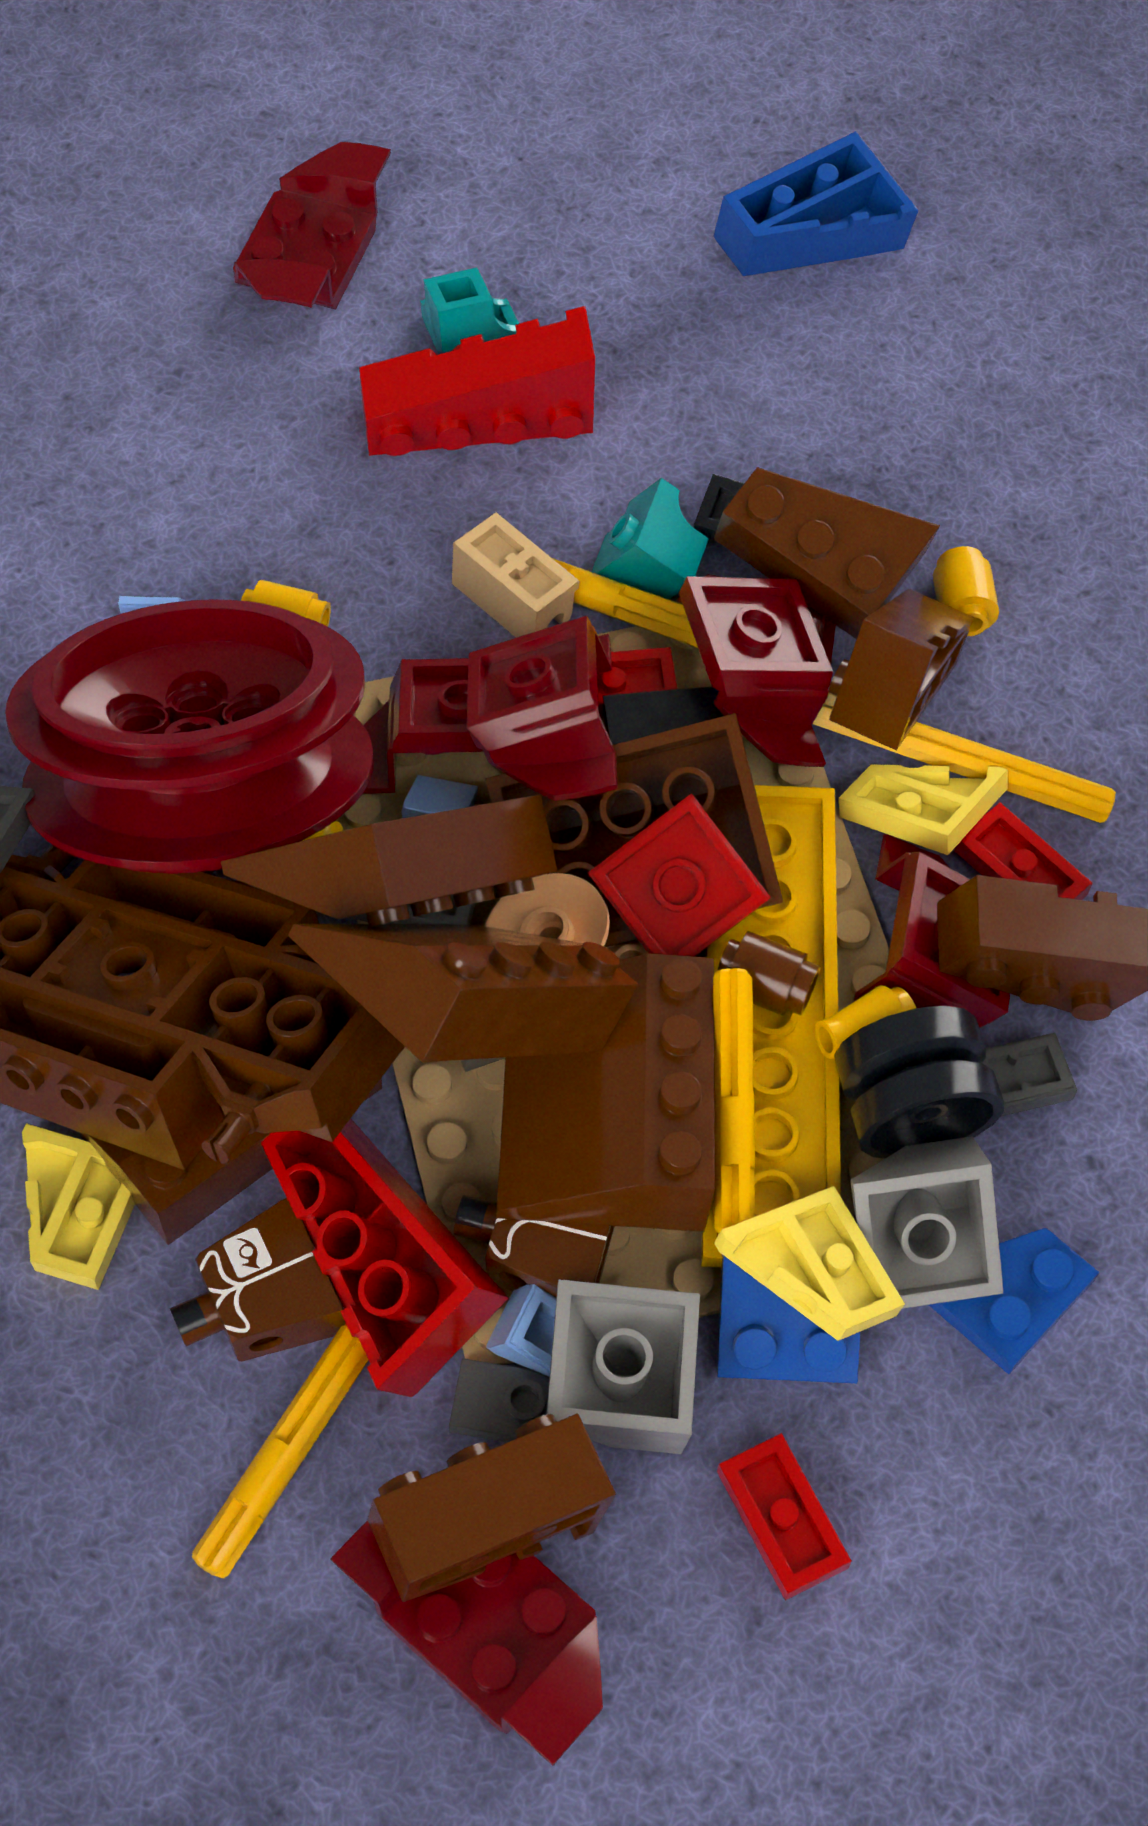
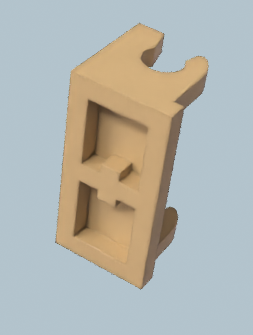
M497 512L453 542L452 584L517 638L548 628L553 618L559 624L570 620L573 611L574 592L579 589V580Z

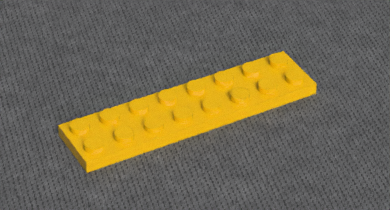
M755 785L784 903L755 910L706 948V958H714V974L718 970L721 957L729 940L734 939L741 942L747 931L807 953V961L821 966L815 988L802 1015L787 1010L785 1015L782 1016L753 1004L755 1217L832 1186H835L841 1196L839 1075L835 1058L828 1059L824 1056L815 1037L816 1023L838 1012L835 788ZM713 1195L705 1232H702L701 1267L722 1268V1254L714 1244L719 1233L714 1228Z

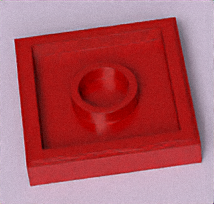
M692 793L588 872L589 876L649 954L695 957L771 899L770 895Z

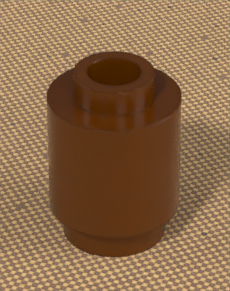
M747 931L741 942L734 939L729 940L721 957L718 970L727 968L747 970L748 974L752 977L753 1004L784 1016L787 1010L798 1015L804 1013L815 988L821 966L807 961V953Z

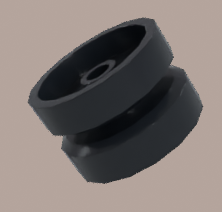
M950 1006L923 1007L887 1016L855 1032L842 1042L834 1054L844 1095L855 1102L850 1110L861 1151L874 1158H887L905 1146L971 1136L974 1138L993 1126L1004 1113V1100L995 1073L982 1063L986 1059V1046L976 1016L964 1008Z

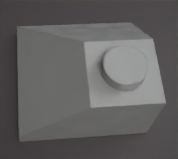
M973 1136L905 1146L851 1179L855 1221L905 1303L903 1308L1004 1294L992 1164Z
M559 1279L546 1415L553 1414L556 1422L578 1413L590 1439L612 1448L682 1454L692 1435L700 1294Z

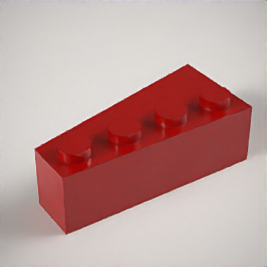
M586 306L565 311L567 320L542 327L538 319L516 324V334L484 342L482 334L460 339L461 344L457 345L452 351L437 355L432 349L428 348L359 367L369 456L382 454L401 456L411 451L441 448L458 450L465 446L490 443L509 445L522 440L548 437L568 439L578 434L593 433L596 358Z
M352 1119L347 1122L333 1142L299 1130L270 1133L261 1142V1145L296 1218L303 1220L316 1248L312 1253L322 1274L329 1276L344 1307L340 1312L352 1337L359 1339L371 1364L367 1366V1369L377 1390L413 1397L509 1298Z

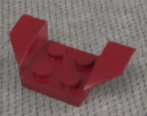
M340 142L280 177L281 190L272 194L237 261L234 262L233 273L235 283L252 287L261 299L293 303L312 308L313 304L336 310L376 231L378 213L376 182L391 154V149L361 143Z
M707 574L704 577L687 576L679 591L677 601L683 604L711 685L719 691L713 704L724 716L736 713L741 734L770 761L794 766L824 767L826 761L812 724L828 697V688L831 684L833 670L797 579L733 578Z
M586 615L469 653L467 729L475 746L483 750L489 764L553 801L586 797L618 789L616 751L598 713L597 674L612 670L609 634L598 636L595 627Z
M468 658L401 659L390 685L389 700L363 725L371 739L374 758L372 776L363 794L396 793L397 753L437 755L449 752H483L482 749L475 746L467 729Z
M884 834L875 879L899 891L886 972L855 992L854 1001L882 985L890 989L895 987L904 989L912 998L916 1008L934 1006L964 1008L976 1016L979 1028L1007 1014L1010 1001L1009 993L993 988L974 987L965 979L939 972L937 902L970 879L952 870L940 855L916 847L897 837Z
M368 1520L330 1558L343 1573L374 1600L377 1614L400 1640L497 1730L508 1734L513 1729L552 1766L556 1764L602 1711V1681L596 1612L534 1555L519 1560L517 1554L513 1553L486 1565V1570L481 1575L406 1602L401 1600Z

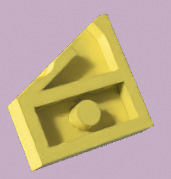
M871 764L838 798L839 817L927 849L949 855L1008 789V769L988 766L985 779L950 778L949 766L924 765L918 768H907L902 765Z
M26 1123L22 1131V1139L27 1159L28 1181H25L26 1203L30 1212L31 1227L28 1230L30 1262L37 1272L99 1290L135 1206L132 1194L123 1183L120 1184L106 1167L104 1159L90 1142Z
M835 1186L722 1229L714 1242L721 1254L837 1341L896 1317L905 1305Z

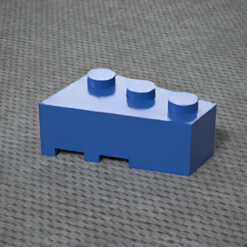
M855 131L723 196L713 237L743 276L904 249L919 210Z

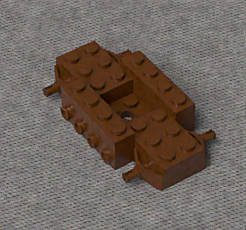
M51 845L40 857L30 854L27 857L11 855L0 873V1103L185 1170L201 1149L214 1161L217 1162L219 1158L220 1163H227L244 1138L255 1131L274 1133L299 1130L333 1142L405 1048L397 1038L288 936L293 924H319L315 910L267 891L251 887L244 882H234L203 872L178 874L148 873L84 860L65 879L61 872L76 856L62 851L54 845ZM132 972H135V973H133V974H131V975H127V976H118L120 973H132ZM219 1105L221 1106V1108H222V1110H223V1113H224V1115H225L224 1118H223V1115H222V1113H221V1110H220Z

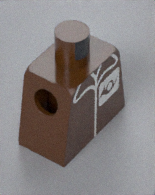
M463 1195L455 1219L454 1235L489 1244L485 1258L486 1273L499 1287L513 1292L519 1287L535 1284L556 1298L559 1279L600 1284L615 1226L596 1223L496 1218V1202Z
M287 1198L279 1201L212 1244L195 1258L207 1292L169 1308L186 1347L224 1330L237 1360L242 1362L334 1337L340 1327L346 1324L340 1312L343 1308L327 1275L322 1274L312 1253L315 1248L302 1220L296 1218Z

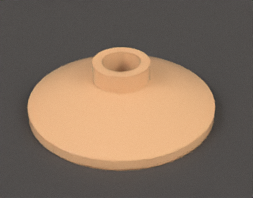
M551 873L532 878L535 890L502 897L491 910L485 923L487 927L578 943L593 942L604 946L609 933L610 920L605 901L592 884L574 875Z

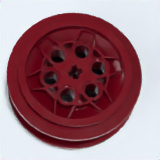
M209 599L159 604L125 612L80 630L62 641L30 666L18 679L7 699L5 714L8 732L14 745L31 761L22 782V788H31L35 792L32 799L25 805L29 822L45 840L71 855L98 864L148 873L178 874L222 869L221 861L303 841L321 831L347 812L361 797L372 776L374 766L372 742L363 724L353 715L361 703L365 689L364 667L360 655L342 635L317 621L279 607L239 600Z

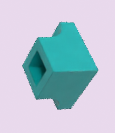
M477 267L423 279L425 299L420 300L422 318L438 355L452 351L457 345L461 344L460 339L482 334L484 342L517 333L515 325L519 324L508 299H495L491 297Z
M661 477L629 502L625 514L620 517L612 530L605 535L591 572L670 599L679 593L687 576L696 575L709 538L694 529L686 521L679 506L680 490Z

